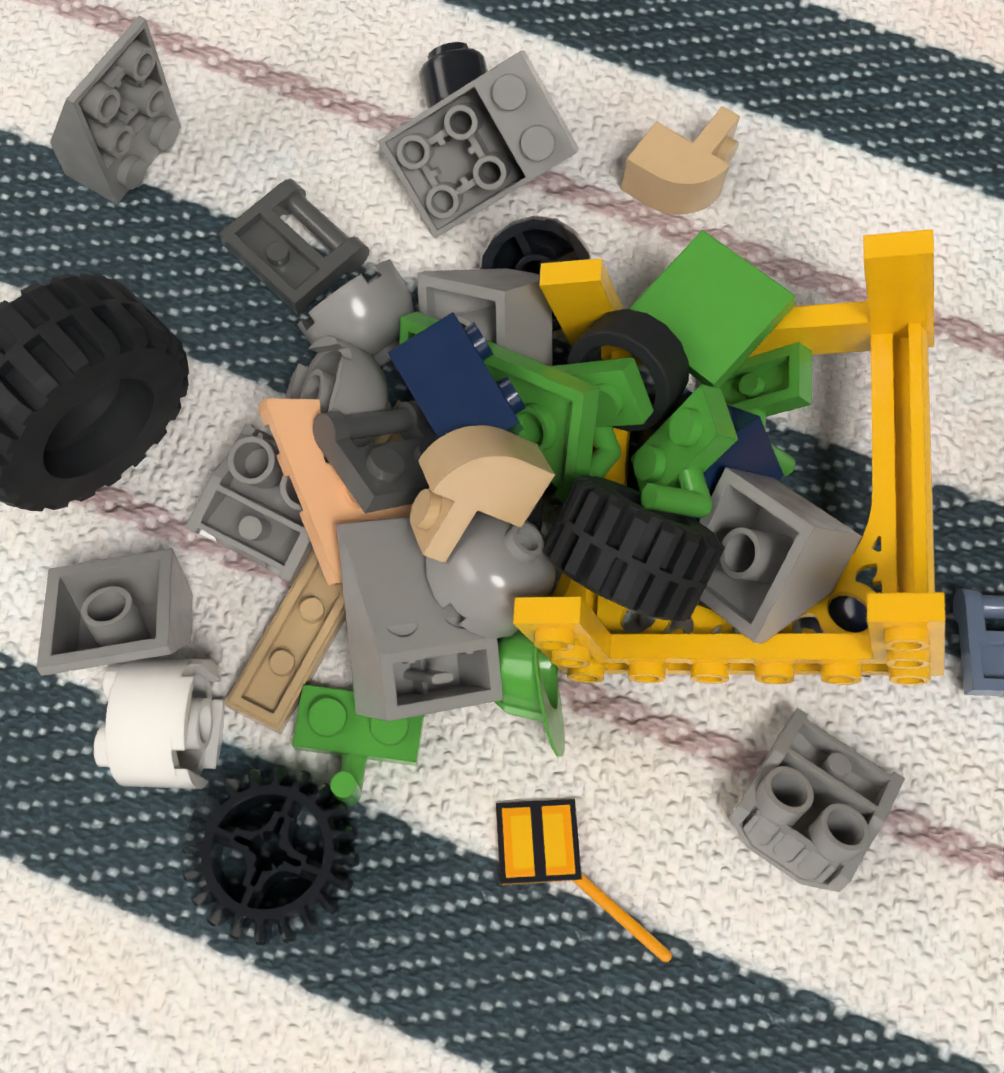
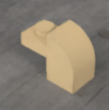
M721 106L694 142L689 141L656 121L627 157L621 190L646 206L667 214H691L707 208L720 197L730 167L729 163L739 146V142L733 138L740 116Z
M485 425L459 428L433 442L418 460L429 489L422 490L416 497L409 521L422 555L445 563L477 510L522 528L555 476L538 445L506 430Z

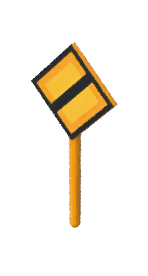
M575 799L496 803L500 885L572 881L662 962H669L671 960L672 953L581 872Z

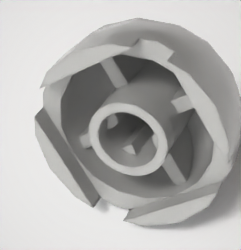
M390 259L375 265L382 276L376 275L367 282L361 273L308 312L312 318L311 320L299 321L297 325L311 345L314 341L327 335L356 345L368 352L380 367L391 361L387 352L399 346L400 317L414 313L411 293Z
M327 335L314 341L308 348L311 351L317 352V355L313 358L309 367L298 363L285 399H320L321 413L339 411L345 416L391 410V404L388 401L389 394L386 377L375 359L356 345ZM374 437L356 439L352 441L354 442L356 447H364Z
M477 510L445 563L426 556V577L434 598L443 609L451 604L460 615L465 617L459 625L471 633L491 639L512 636L519 630L513 624L515 597H550L553 590L556 568L543 551L546 543L545 537L528 520L520 528Z

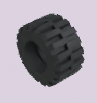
M597 476L576 477L544 545L543 551L547 557L569 578L620 606L661 620H689L725 550L722 542L710 529L689 516L645 509L641 504L642 492Z

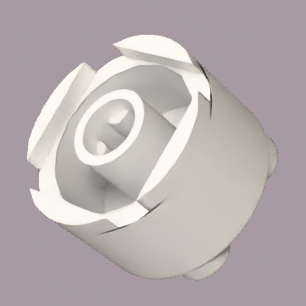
M151 657L108 665L103 684L104 695L108 701L106 726L101 727L95 737L94 758L96 764L99 767H110L115 781L121 786L183 789L205 788L209 781L201 777L203 768H216L224 730V699H212L210 681L221 682L216 664L210 659Z

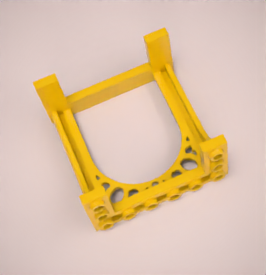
M933 229L863 235V260L867 301L794 306L749 356L752 357L798 342L810 349L812 355L871 351L872 506L869 520L859 545L848 561L832 593L797 618H816L823 633H816L808 628H802V633H795L793 630V624L797 620L795 619L763 644L753 643L743 634H734L735 627L715 611L696 605L690 617L694 626L689 634H686L682 628L666 634L672 621L656 619L648 629L642 632L628 633L623 628V619L628 611L627 608L588 590L562 572L559 583L551 597H515L513 624L552 664L556 665L564 674H567L569 680L597 683L604 681V674H628V679L634 682L661 683L666 680V674H690L692 681L720 684L728 682L729 675H755V680L761 683L788 684L794 682V675H821L822 682L835 685H850L860 683L861 675L889 676V681L894 684L923 685L931 681V676H944L945 599L944 592L935 593L928 347H934ZM602 258L541 263L539 286L571 347L594 322L607 312L623 309ZM610 345L601 346L602 360L634 357L637 366L644 365L638 357L623 348ZM613 428L621 448V456L604 478L627 486L630 432ZM879 540H881L880 552L874 550ZM867 568H877V573L872 582L873 586L882 585V593H876L869 586L857 582L856 577L858 573ZM838 596H849L863 603L867 608L868 628L862 632L854 633L836 625L828 612L832 599ZM720 629L721 634H715Z

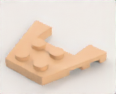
M266 398L258 404L259 414L264 427L269 425L280 452L276 457L284 477H290L303 511L299 512L326 582L328 586L343 585L336 525L410 517L413 504L364 513L332 465L325 462L324 454L314 439L313 423L316 416L321 414L320 399Z

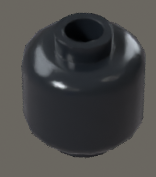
M464 42L443 44L429 52L427 56L428 61L423 64L419 72L428 109L488 71L485 58L481 52L468 48V45Z

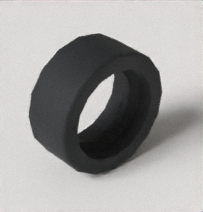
M631 309L607 312L594 322L573 344L567 358V364L602 361L601 346L605 345L623 348L638 357L649 370L655 384V394L648 395L654 412L644 424L612 427L628 432L647 430L667 415L684 392L689 382L688 358L681 341L670 328L650 314Z

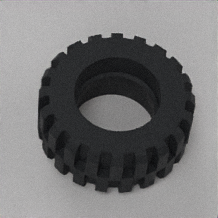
M80 273L79 277L70 274L52 277L50 284L34 283L20 290L21 296L9 303L4 300L0 303V501L8 506L40 512L44 508L57 510L68 507L70 501L77 500L82 502L94 496L95 491L104 485L110 487L122 478L121 474L132 465L136 467L146 458L145 453L153 444L158 445L167 433L166 426L171 420L176 419L182 408L180 398L186 396L189 386L187 376L189 374V367L182 343L124 284L101 275Z

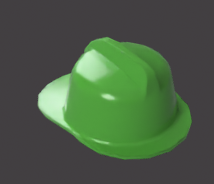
M520 630L512 636L497 638L503 700L496 701L495 704L509 715L544 723L553 752L556 757H562L565 751V731L558 684L559 668L552 664Z

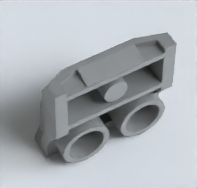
M245 424L230 451L211 474L185 529L219 543L273 571L279 577L289 582H294L313 549L299 514L303 509L290 477H284L276 457L280 452L274 437Z
M797 707L784 725L758 773L729 818L748 849L802 885L840 892L851 882L863 857L884 825L905 778L895 771L889 774L807 720L808 714Z

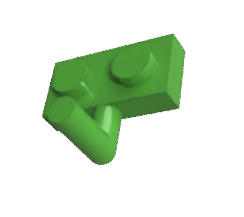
M798 342L748 357L720 387L726 404L759 415L765 430L766 417L812 405V351ZM771 444L784 474L782 477L790 475L795 468V459Z
M634 357L550 366L600 387L593 442L595 451L592 453L589 476L604 478L621 456V448L612 426L644 424L654 412Z
M701 384L631 457L639 489L642 492L641 504L645 509L695 518H704L711 513L713 502L703 473L738 440L720 388Z
M303 685L292 747L300 751L342 756L340 772L332 777L330 787L340 803L344 802L347 806H353L361 798L367 760L417 766L425 715L392 721L370 718L356 714L354 691Z

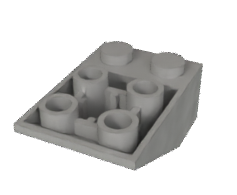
M137 17L66 98L50 141L65 175L115 204H118L129 190L135 189L142 182L146 169L161 151H165L173 145L178 131L181 129L145 18Z
M525 50L517 52L377 141L434 238H437L573 156L579 149Z
M410 517L337 524L356 714L383 721H392L503 700L497 638L491 639L469 632L459 625L465 617L460 615L451 604L443 609L434 598L426 577V556L421 553L409 522Z

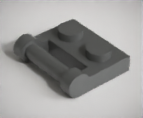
M286 179L223 229L219 236L222 245L296 314H299L344 274L352 273L359 269L367 260L370 249L358 237L353 236L349 238L305 198L306 192L293 179ZM291 214L332 252L324 258L280 217Z
M416 400L401 402L396 409L349 416H345L339 411L318 414L314 419L313 435L317 445L364 513L413 504L422 490L429 489L418 460L424 451L439 438ZM393 433H400L404 440L364 447H356L352 441Z

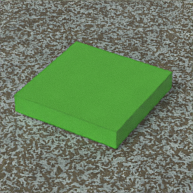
M701 230L629 309L648 313L666 324L682 343L689 361V374L704 385L720 388L794 308L796 296L707 232Z

